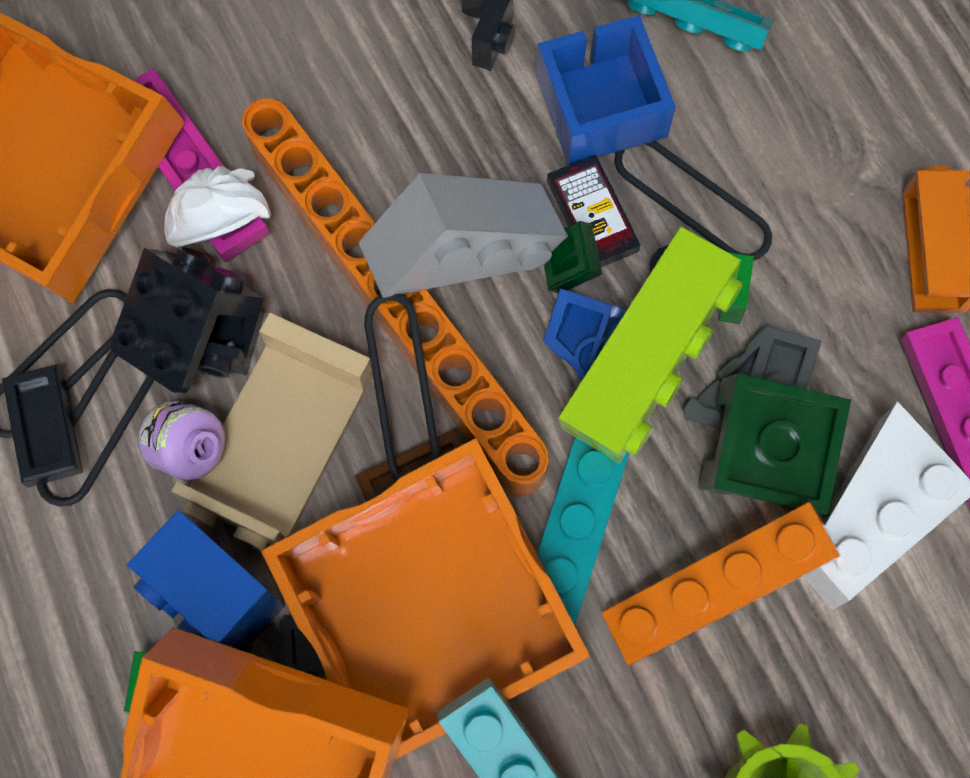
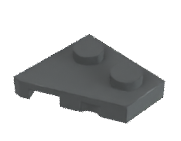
M766 326L748 344L747 350L740 357L732 359L717 374L718 379L697 399L693 397L686 404L684 419L721 429L726 406H717L721 380L737 373L808 389L820 351L821 340Z

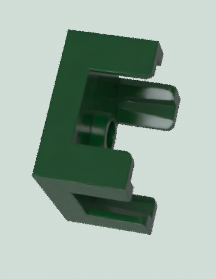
M739 373L723 378L721 380L717 406H726L715 460L705 461L699 489L782 505V508L795 510L811 502L818 514L828 515L851 399Z

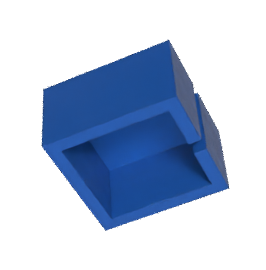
M640 15L594 27L589 60L591 65L584 67L587 45L584 31L538 43L536 78L568 165L593 155L601 157L668 137L676 106Z
M179 510L126 564L141 578L133 586L139 594L159 611L163 610L173 619L178 613L184 618L177 626L178 629L241 651H245L285 607Z

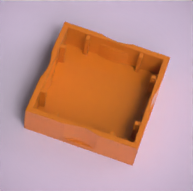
M1 12L0 264L74 304L185 121L163 95L100 63L83 60L69 54L57 46L48 36Z
M476 438L399 478L390 488L372 500L355 507L336 511L261 551L298 629L306 636L319 656L327 681L410 709L395 760L446 734V731L438 721L437 711L488 677H490L505 700L508 701L591 657Z
M172 627L142 658L123 737L124 761L120 778H390L410 709Z

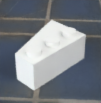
M898 401L878 420L869 440L857 460L851 466L845 481L830 504L828 515H823L821 518L842 556L803 577L832 610L850 601L970 498V479Z

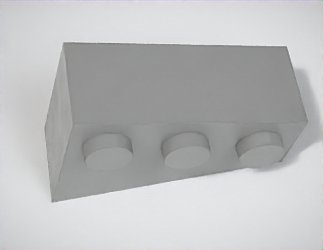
M418 173L358 243L380 293L385 298L397 293L405 294L536 269L550 260L552 257L551 252L568 235L540 183Z

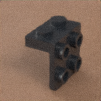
M178 246L176 253L144 248L111 339V350L114 354L171 392L186 393L191 388L218 314L257 319L264 298L244 287L246 278L227 269L212 268L207 265L210 258L199 251L183 246Z

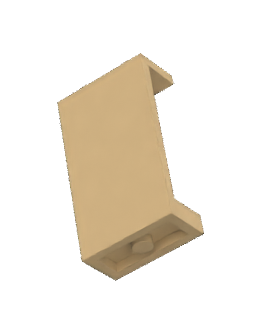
M272 313L268 314L259 331L266 347L222 425L225 433V445L219 463L210 473L199 479H193L189 487L176 482L171 491L185 504L182 510L184 515L210 528H213L216 520H219L236 529L232 536L234 539L260 552L266 548L267 544L273 545L292 535L373 379L370 358Z

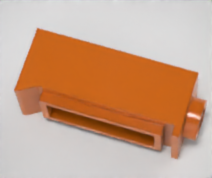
M935 165L917 170L902 192L912 312H967L970 309V186H965L970 179V170H952L951 167L945 165Z

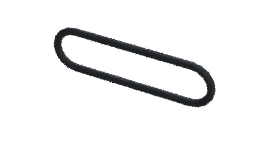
M657 141L645 143V145L653 148L759 225L764 233V243L759 250L747 254L730 247L630 174L622 163V155L625 150L615 152L614 163L617 172L626 181L715 246L726 252L754 256V260L760 259L768 252L772 245V232L769 224L757 213Z
M107 289L91 296L9 376L24 373L95 303L108 297L118 298L124 303L127 295L119 290ZM112 336L65 381L67 391L111 349ZM3 382L0 384V396L4 393ZM0 429V438H13L12 430Z
M398 293L385 298L382 295L375 297L368 305L364 320L387 465L396 481L403 477V475L399 472L395 461L373 329L375 310L386 301L399 302L406 308L432 461L440 457L417 314L413 304L406 296Z
M110 350L72 414L74 427L117 357L112 350ZM147 376L79 491L69 498L61 499L51 495L45 483L37 485L41 497L46 502L58 507L72 506L85 497L154 382L152 378Z

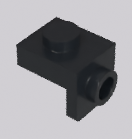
M461 0L462 12L465 15L479 19L471 38L472 65L492 71L498 54L506 55L513 41L515 25L511 24L513 21V0Z

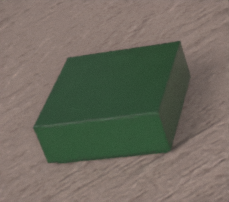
M579 221L565 228L568 236L551 252L552 257L544 264L548 291L559 293L560 289L570 290L602 275L592 224Z

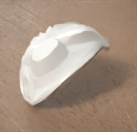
M218 166L215 170L206 168L205 170H197L187 181L176 189L167 208L164 225L167 243L175 247L201 243L227 234L246 225L257 217L270 218L271 212L262 192L247 182L255 178L254 172L246 169L230 171L225 167Z

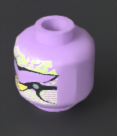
M168 401L154 407L144 418L139 430L138 446L144 460L152 468L181 480L199 479L210 473L219 463L224 451L225 433L221 422L210 411L182 401Z

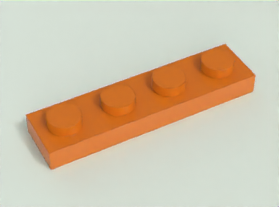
M808 502L601 612L627 665L630 666L834 561L842 555L811 502Z

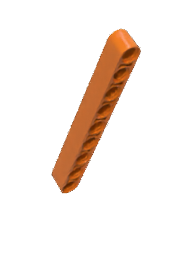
M264 98L252 102L245 109L242 116V126L254 157L368 307L375 297L378 296L380 290L365 257L354 258L349 256L348 252L353 247L359 245L358 242L375 222L285 105L272 98ZM269 128L280 129L275 135L269 137L260 136L263 131ZM299 166L311 168L302 176L289 175L294 168ZM328 205H336L342 208L336 215L331 217L318 215L319 211ZM421 290L402 294L413 304L419 327L428 326L438 332L433 340L422 343L431 393L467 441L477 439L503 488L509 493L518 496L536 492L545 481L549 464L548 451L543 441L428 291ZM386 301L378 306L374 317L418 374L413 341L409 337L411 329L406 308L399 302ZM452 368L464 369L471 376L461 386L447 385L441 380V377L447 370ZM490 410L500 414L504 420V423L493 431L482 430L473 422L479 413ZM526 454L536 461L538 468L528 476H519L513 474L506 464L512 456Z

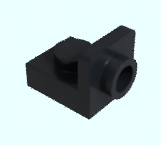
M260 308L257 319L218 314L197 370L219 378H228L230 372L247 376L264 319L262 309Z

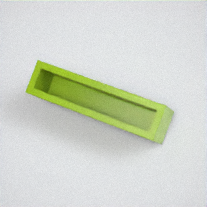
M680 227L558 419L561 429L593 449L605 454L618 464L621 463L627 452L636 456L652 432L653 426L648 424L647 420L657 404L666 408L680 388L684 378L677 375V372L687 356L697 360L709 342L714 330L707 327L714 313L717 309L726 313L739 294L743 283L736 278L741 260L687 229Z

